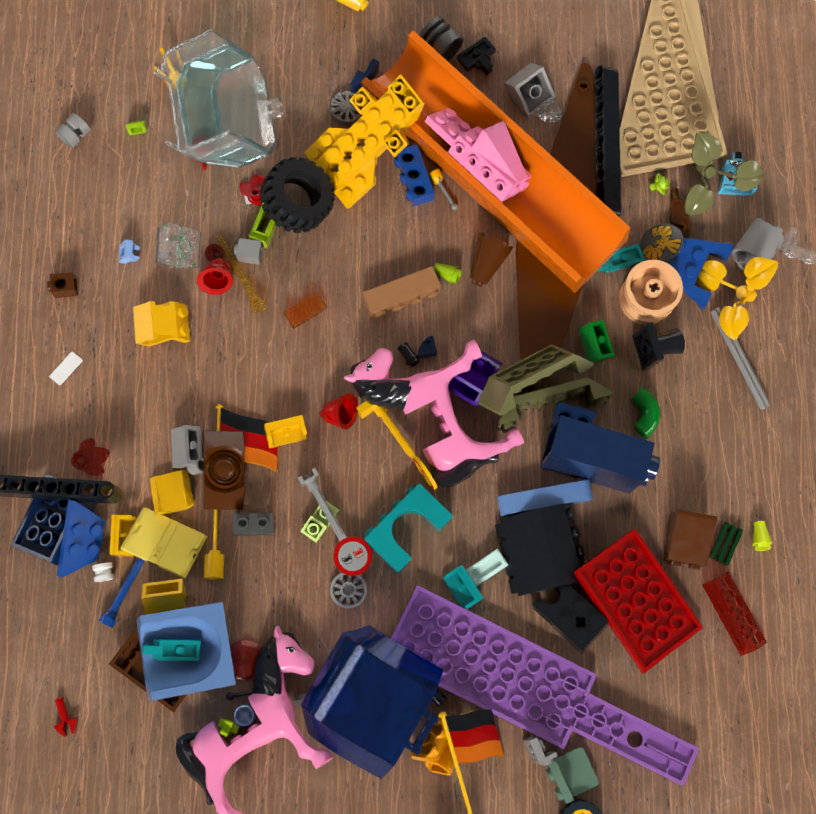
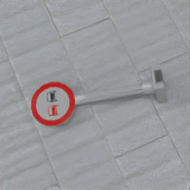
M313 468L311 470L313 476L305 475L306 480L299 476L298 482L301 487L307 486L309 492L313 493L339 539L333 554L335 566L340 572L348 576L363 574L372 562L371 548L365 540L359 537H346L319 489L320 485L316 480L319 474L316 468Z

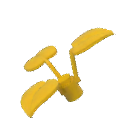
M764 257L752 258L744 269V274L747 277L745 280L747 286L741 285L739 287L722 280L727 274V269L721 262L715 260L705 261L698 275L700 287L706 291H714L722 283L735 289L736 296L740 299V301L734 303L733 307L725 306L719 315L720 326L723 332L731 339L737 340L749 322V312L745 307L738 305L755 300L757 296L755 289H761L770 282L778 268V261Z

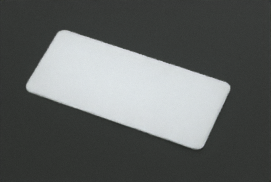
M71 352L49 377L58 385H62L83 360L74 352Z

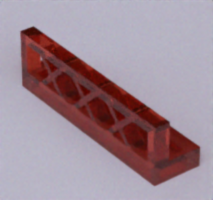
M728 571L702 584L740 656L753 652L767 643Z

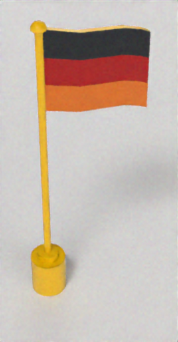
M221 404L216 405L217 431L243 432L244 462L262 465L277 472L278 446L269 448L264 429L265 423L270 422L241 416L223 409ZM214 510L213 550H209V554L204 555V579L208 580L224 579V554L217 550L218 510Z
M487 709L474 710L461 715H447L445 712H441L439 718L442 719L468 814H473L458 763L477 762L492 756H504L491 710Z

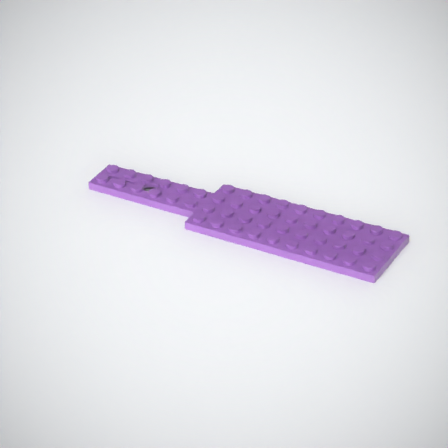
M418 585L382 656L387 661L483 709L491 710L492 714L562 749L565 748L571 732L574 731L681 786H684L699 751L698 747L590 694L589 692L597 674ZM632 731H637L641 734L642 743L638 747H631L627 742V736Z

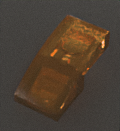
M316 292L302 299L301 303L285 310L284 315L294 329L327 309V306L319 293Z

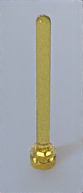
M218 235L216 239L251 299L250 307L254 313L262 311L267 306L264 299L256 295L223 235Z

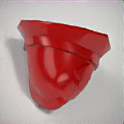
M217 258L212 260L197 275L196 284L200 291L210 295H220L232 287L234 278L232 277L231 266L226 259Z
M346 393L344 396H339L324 404L319 415L327 423L347 430L356 421L358 400L354 394Z

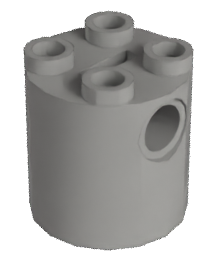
M756 218L731 253L739 268L744 270L749 260L754 257H764L772 260L784 242L782 228L777 225L773 226L761 218Z

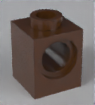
M73 272L50 274L47 288L55 298L78 296L77 278ZM61 283H66L63 288H58Z

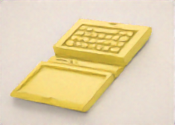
M143 507L120 549L145 561L157 564L158 567L185 579L207 536L166 516L155 515V511Z

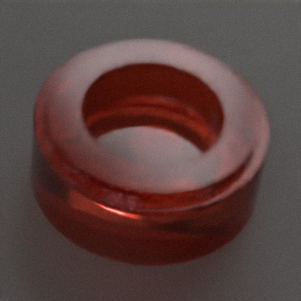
M218 244L209 245L205 250L206 259L211 262L217 258H224L222 247Z

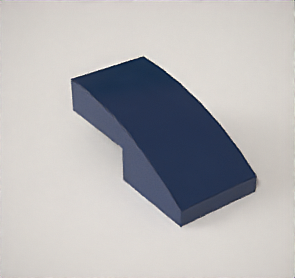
M372 59L365 73L357 71L350 84L351 92L356 93L362 87L361 81L365 77L369 80L374 79L379 71L378 60Z

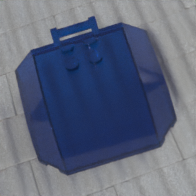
M371 625L343 632L301 703L308 734L334 753L382 779L395 766L404 748L409 749L416 755L421 753V746L434 723L437 724L440 718L428 711L427 707L437 692L443 669L437 663ZM422 716H424L427 720L415 742L412 743L409 739Z

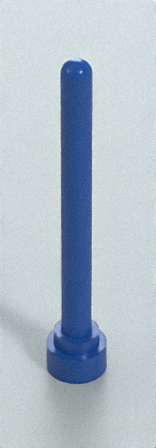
M139 557L136 559L109 611L101 615L98 620L99 622L111 628L114 627L117 617L115 614L145 560Z

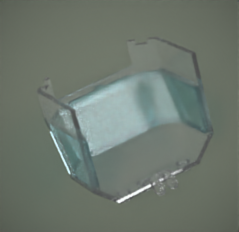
M213 29L166 50L163 56L165 60L160 69L157 67L154 75L168 82L178 145L171 142H166L165 144L198 162L239 168L270 156L277 146L273 118H278L285 114L283 108L271 110V108L282 105L283 101L282 98L269 99L266 78L253 55Z

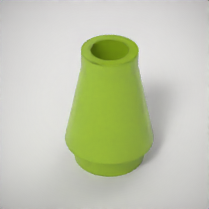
M438 262L434 266L435 273L449 283L457 284L459 282L462 270L458 266L440 264Z

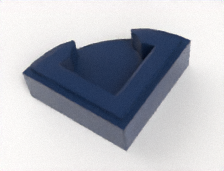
M433 336L426 338L420 345L418 359L437 355Z

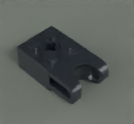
M569 584L555 587L554 589L560 595L557 603L547 604L541 599H536L532 603V607L562 637L583 654L608 627L609 620ZM577 621H584L585 627H577Z

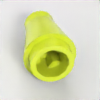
M765 521L754 522L752 546L755 547L756 551L771 549L772 541Z

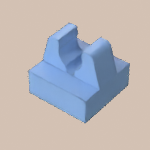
M126 239L119 245V263L126 264L127 262H136L139 259V256H135L132 252L139 251L140 247L134 244L132 240Z

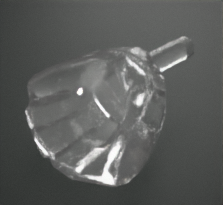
M549 99L539 105L538 112L529 114L527 117L531 119L540 116V120L558 122L562 119L563 112L556 100Z

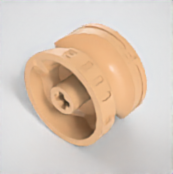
M647 260L637 264L632 268L619 291V303L622 311L629 319L638 324H658L669 316L682 297L683 284L681 277L671 265L660 260Z

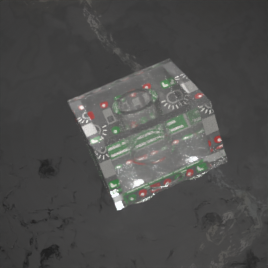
M172 222L157 227L155 263L170 268H199L201 232Z

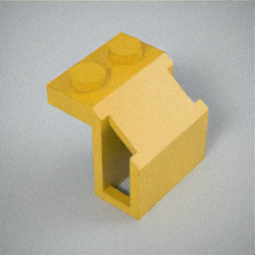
M150 301L133 307L136 344L149 347L169 340L183 343L190 341L187 305L175 301L155 305V301Z
M183 578L143 583L141 599L146 615L187 608L185 603L187 594Z

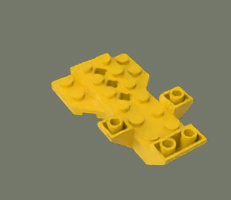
M401 74L387 87L388 91L379 100L364 87H361L349 101L363 116L349 129L328 128L304 152L310 161L316 163L317 167L321 166L324 169L325 175H329L331 179L329 182L330 184L333 183L335 189L332 193L337 195L347 209H350L376 184L375 167L378 157L386 149L390 151L393 157H396L408 145L404 132L418 120L425 103Z

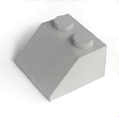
M530 63L504 82L511 100L526 117H530L556 97L543 66Z

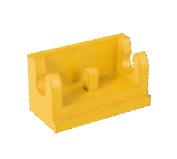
M303 415L265 423L264 425L269 448L307 440Z
M111 515L110 555L134 556L121 550L120 547L137 517L132 515Z

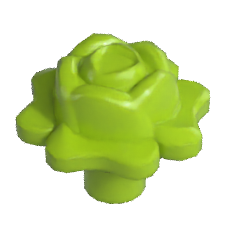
M657 173L655 183L650 184L651 191L658 190L660 194L665 195L666 190L670 186L667 177Z

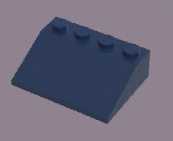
M45 474V476H44V477H47V478H55V477L50 476V475H47V474ZM33 499L11 546L58 566L68 501ZM78 502L91 512H94L97 503Z

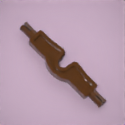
M673 188L671 189L672 199L669 202L670 224L681 226L683 230L680 231L683 238L689 239L691 223L685 215L684 201L682 198H679V189Z

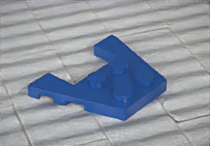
M683 238L681 251L676 257L666 263L671 265L680 275L683 291L686 293V296L693 299L704 310L712 293L694 285L708 254L726 262L734 245Z

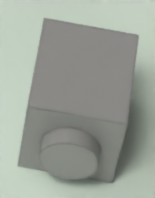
M239 238L238 244L234 246V255L237 257L238 262L260 265L263 250L262 242Z

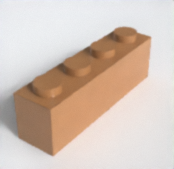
M433 266L362 292L363 300L370 317L380 318L386 315L388 311H398L409 303L413 305L419 303L422 298L437 296L441 285Z

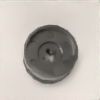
M441 16L432 19L419 34L448 62L455 56L464 41V37L454 28L450 29V24L445 22Z

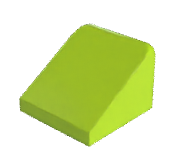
M145 120L126 124V129L130 136L147 132Z

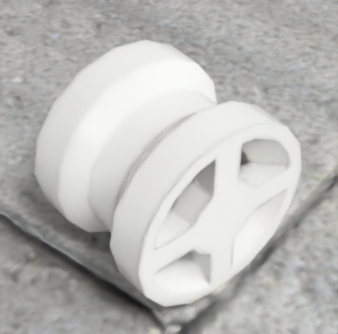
M111 562L92 566V570L95 572L94 582L114 579V574L111 573V568L113 567Z

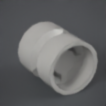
M72 113L66 119V125L61 124L55 133L66 145L74 148L80 142V137L84 138L91 129L84 120L75 113Z

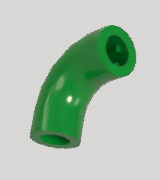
M643 386L631 399L642 412L640 419L633 428L640 436L648 439L660 423L661 410L658 400Z

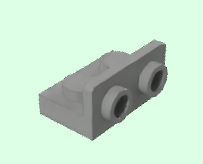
M528 737L523 740L533 763L547 766L555 762L554 758L558 756L557 752H545L546 749L541 739Z

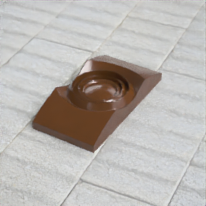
M203 431V510L243 509L245 487L243 474V432Z
M133 631L109 665L146 692L139 636L136 631ZM186 695L157 701L174 713Z

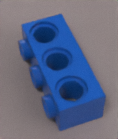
M418 145L405 147L394 158L396 168H400L402 173L399 175L402 185L405 184L407 188L405 190L407 200L411 201L413 206L433 201L435 193ZM404 158H411L412 160L409 161V162H407V161H404L403 159H404ZM416 174L418 177L411 178L409 175ZM421 190L424 193L419 195L416 194L415 191Z

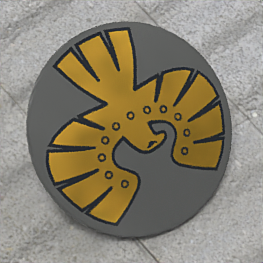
M660 224L650 228L640 241V248L645 260H660L663 262L672 260L682 249L683 235L676 226L671 224Z

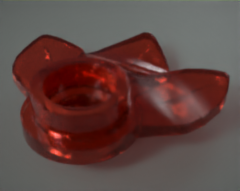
M94 438L84 440L80 444L79 450L72 455L71 464L78 470H84L88 475L98 476L104 473V468L101 464L108 459L110 451L103 447H95ZM84 457V462L79 464V458Z

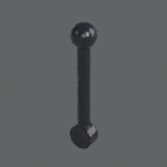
M252 691L235 694L229 692L226 697L228 700H233L236 697L251 695Z

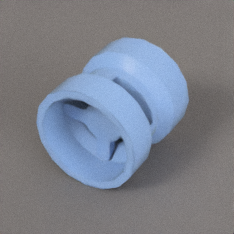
M250 705L239 706L234 712V720L240 726L250 725L256 718V713Z

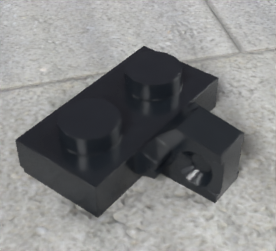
M483 37L458 54L456 59L467 72L476 67L477 69L481 68L488 75L492 72L493 67L489 62L491 61L490 56L496 52V48L486 37Z

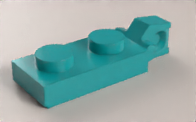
M639 244L619 249L597 272L604 270L605 273H612L645 261Z
M154 639L153 644H142V654H152V659H157L158 661H199L201 640Z

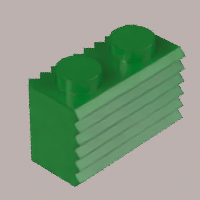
M603 320L590 322L578 329L587 359L593 362V364L603 362L615 355L612 349L613 346L609 342L610 339L608 338L609 335H607V328H605V321Z

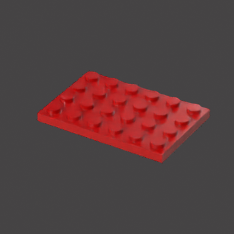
M636 529L629 531L573 572L600 613L609 620L608 625L641 673H646L703 628Z

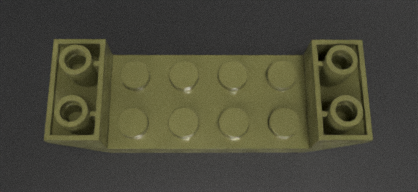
M551 344L489 376L479 398V405L500 416L505 415L510 410L516 408L513 393L520 392L522 388L537 383L538 380L552 375L553 372L561 368L582 374L587 369L593 367L594 364L587 359Z
M587 377L514 396L516 408L502 415L496 430L497 432L507 433L509 429L517 425L519 421L518 414L528 411L527 408L535 407V409L545 407L546 403L553 402V404H557L558 402H563L565 398L577 399L584 394L587 407L598 409L605 406V403L608 402L613 393L611 390Z

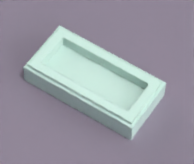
M496 549L466 569V572L477 587L509 564L499 549Z

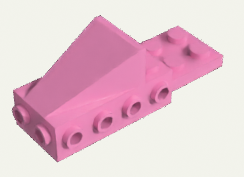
M449 108L427 116L425 123L451 146L448 153L500 201L503 202L528 187V181L532 175L523 167L506 124L503 121L486 129H482L479 126L471 129L468 123L460 119L456 112Z

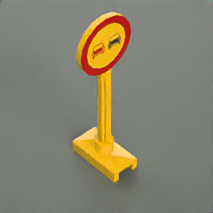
M367 401L356 407L361 419L375 412L383 420L404 452L413 460L425 482L432 490L437 489L432 475L423 462L415 456L412 447L388 415L387 409L369 404Z

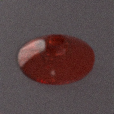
M239 640L230 646L236 679H253L255 658L261 648L256 642ZM242 656H246L248 658V661L245 664L241 663L240 661Z

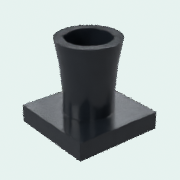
M648 323L632 335L642 371L650 370L664 359L663 355L682 354L685 350V339L683 333L678 328L657 334L654 324Z

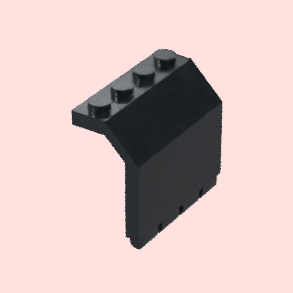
M570 504L544 507L500 519L501 523L495 525L498 538L504 537L505 539L499 542L503 557L509 556V560H506L509 565L505 567L507 577L514 576V579L508 580L511 594L518 593V596H523L563 585L580 583L573 572L585 564L583 558L585 551L579 542L580 532L578 527L575 526V512L570 507Z

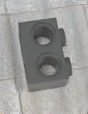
M273 513L233 514V534L235 536H275V516Z

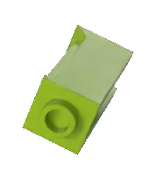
M261 206L248 237L250 240L263 242L264 248L268 249L277 226L275 225L276 222L272 219L269 221L265 233L259 232L266 215Z

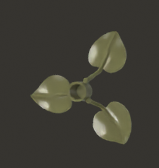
M697 132L692 148V159L697 164L696 172L701 175L700 180H702L704 187L701 184H695L690 188L685 200V214L688 216L701 214L712 206L714 195L712 191L707 189L706 178L713 177L715 173L736 178L735 188L740 191H749L761 182L764 171L753 160H746L740 163L736 169L737 175L716 169L712 164L713 160L719 158L722 153L720 141L710 134Z

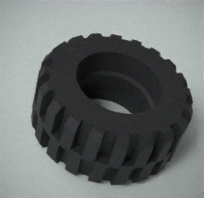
M290 157L288 160H281L271 169L260 188V201L264 203L262 205L263 211H267V217L270 220L273 219L276 222V226H282L288 232L293 230L294 233H301L302 230L303 232H309L311 229H315L329 215L334 206L335 193L332 192L335 189L333 183L330 184L329 182L331 180L329 175H325L324 169L321 166L317 167L315 162H308L306 158L300 157L297 160V157ZM284 184H296L303 188L310 198L311 207H300L292 203L285 194Z

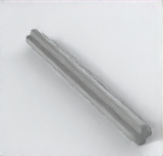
M720 307L715 308L711 311V314L761 410L770 407L771 403L738 340L728 337L720 326L719 315L722 309Z

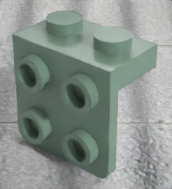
M578 747L555 758V762L547 765V769H545L549 780H553L556 785L554 791L557 798L566 804L574 801L573 797L599 784L582 747Z

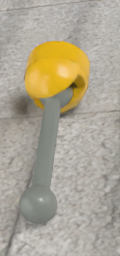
M440 169L432 171L428 174L431 183L440 186L451 204V209L457 210L458 204L454 203L442 184V172Z

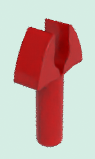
M58 697L55 699V703L60 716V722L58 725H54V728L58 733L66 737L65 725H70L71 733L74 734L77 729L78 718L71 719L68 717L63 697Z

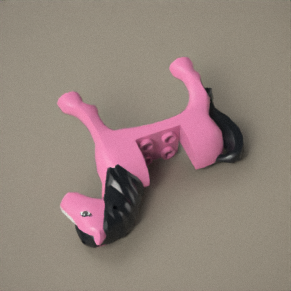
M474 339L466 343L464 353L458 360L436 371L418 373L407 378L390 379L389 369L393 362V353L388 349L380 348L367 360L352 365L350 374L344 376L345 380L352 382L359 397L372 405L389 409L396 408L398 411L403 410L405 414H408L431 402L433 403V407H431L435 417L439 416L442 422L439 426L443 434H448V438L423 449L425 457L431 464V475L438 486H455L470 478L483 465L497 463L500 453H506L513 447L524 444L522 435L516 426L509 429L504 438L491 443L474 441L467 436L458 424L449 394V382L456 375L468 372L473 360L482 357L478 344Z
M279 626L275 627L274 635L261 646L255 658L254 687L252 694L248 697L252 708L262 724L256 723L248 729V733L243 737L238 735L230 741L231 745H228L223 735L219 734L220 730L214 721L208 723L198 732L181 735L176 742V754L187 774L204 790L207 805L215 804L218 814H243L231 806L224 788L225 776L232 764L258 747L266 745L277 738H287L295 746L298 756L301 759L311 760L315 769L322 767L333 759L332 754L327 749H318L312 746L295 722V711L292 701L285 690L284 673L311 674L315 661L300 648V644L294 634L282 632ZM192 740H194L193 747H191L190 742Z

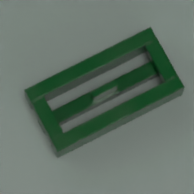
M724 522L709 558L728 566L743 533V529H738L736 526ZM727 529H730V531H729V533H728V536H727V538H726V540H725V543H724V545H723V547H722V550H721V552H720V554H719V557H718V556H716V553H717V551H718V549H719V546H720V544H721V542H722V539H723V537H724V535H725L726 530H727ZM734 532H736V535H735V537H734V540H733V542H732V544H731V547H730V549H729V551H728V554H727V556H726V558H725V560H724L723 557H724V555H725V553H726V550H727V548H728V545H729V543H730V541H731V538H732Z

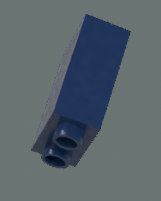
M560 416L549 433L540 468L581 480H590L591 483L629 494L640 485L646 486L649 479H655L660 465V457L652 455L654 442Z

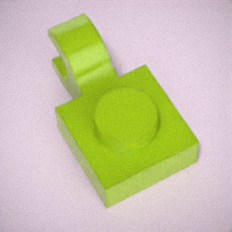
M221 718L218 726L222 728L219 734L228 737V735L232 736L233 733L238 734L241 729L240 725L225 718Z

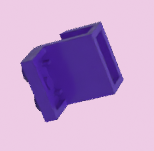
M481 351V358L473 360L468 372L456 375L449 382V391L475 407L479 403V398L489 376L497 373L503 364Z

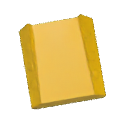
M180 470L150 478L155 515H167L187 510L194 506L195 500L191 491L188 470Z

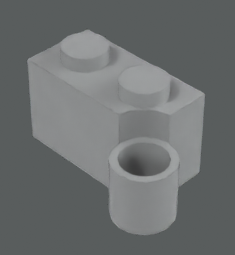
M183 425L171 429L173 468L187 467L188 472L192 475L203 473L201 427Z

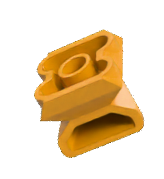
M429 719L420 731V738L412 745L410 756L414 760L425 761V766L433 773L451 776L455 765L442 721Z

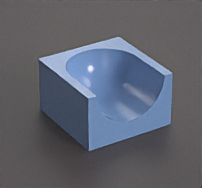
M223 602L138 617L136 622L148 702L236 685ZM159 638L200 639V660L158 661L157 659H152V654H142V644H153V640Z

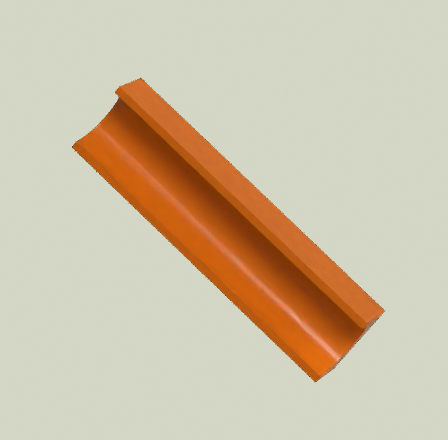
M414 30L408 35V42L402 55L385 74L374 80H369L365 77L361 81L362 87L379 100L388 91L387 87L401 74L425 103L418 120L404 132L405 135L414 144H417L418 148L574 293L627 242L631 227ZM449 108L455 111L460 119L468 123L471 129L477 126L486 129L503 121L506 124L523 167L532 175L528 181V187L503 202L500 201L448 153L451 146L425 123L427 116Z

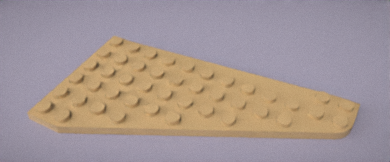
M698 0L650 1L620 124L621 177L695 163L692 159V148L697 132L710 134L720 141L722 153L717 159L725 158L728 155L719 124Z

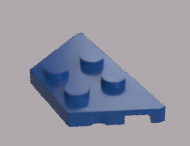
M68 499L56 575L59 577H65L99 560L105 520L72 499Z

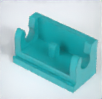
M462 565L443 577L462 608L467 610L484 599Z

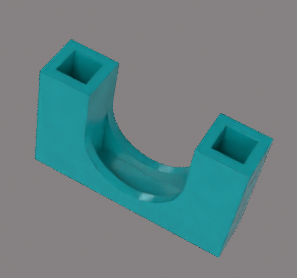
M420 483L417 486L412 485L406 491L407 496L403 500L398 499L392 506L394 509L389 514L387 512L384 513L378 520L380 523L375 528L373 526L370 527L364 534L366 536L364 540L397 574L412 558L393 538L392 527L395 521L404 514L415 513L426 519L439 532L453 518V515Z

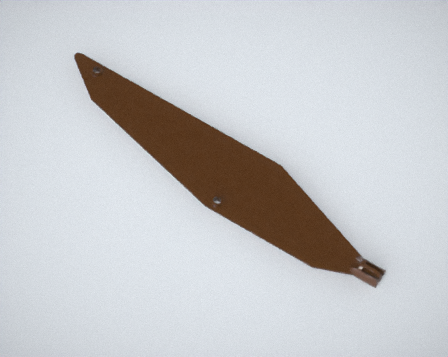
M583 63L550 155L596 196L594 75L590 65ZM519 242L515 257L520 360L551 344L559 348L563 345L582 287L574 293ZM535 384L530 385L528 393L532 392Z

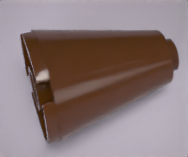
M479 232L477 236L469 277L472 279L471 283L480 287L483 284L487 285L513 248V246L508 247L509 243L495 236L484 237L485 233Z

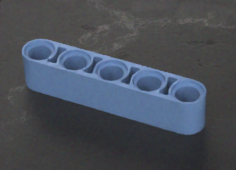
M590 480L497 497L501 517L521 514L544 507L576 504L594 499Z

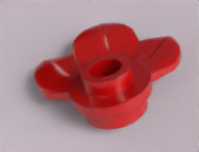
M256 174L250 179V182H241L239 185L241 194L247 196L248 201L253 205H261L263 203L260 201V188L265 179V176L262 174Z

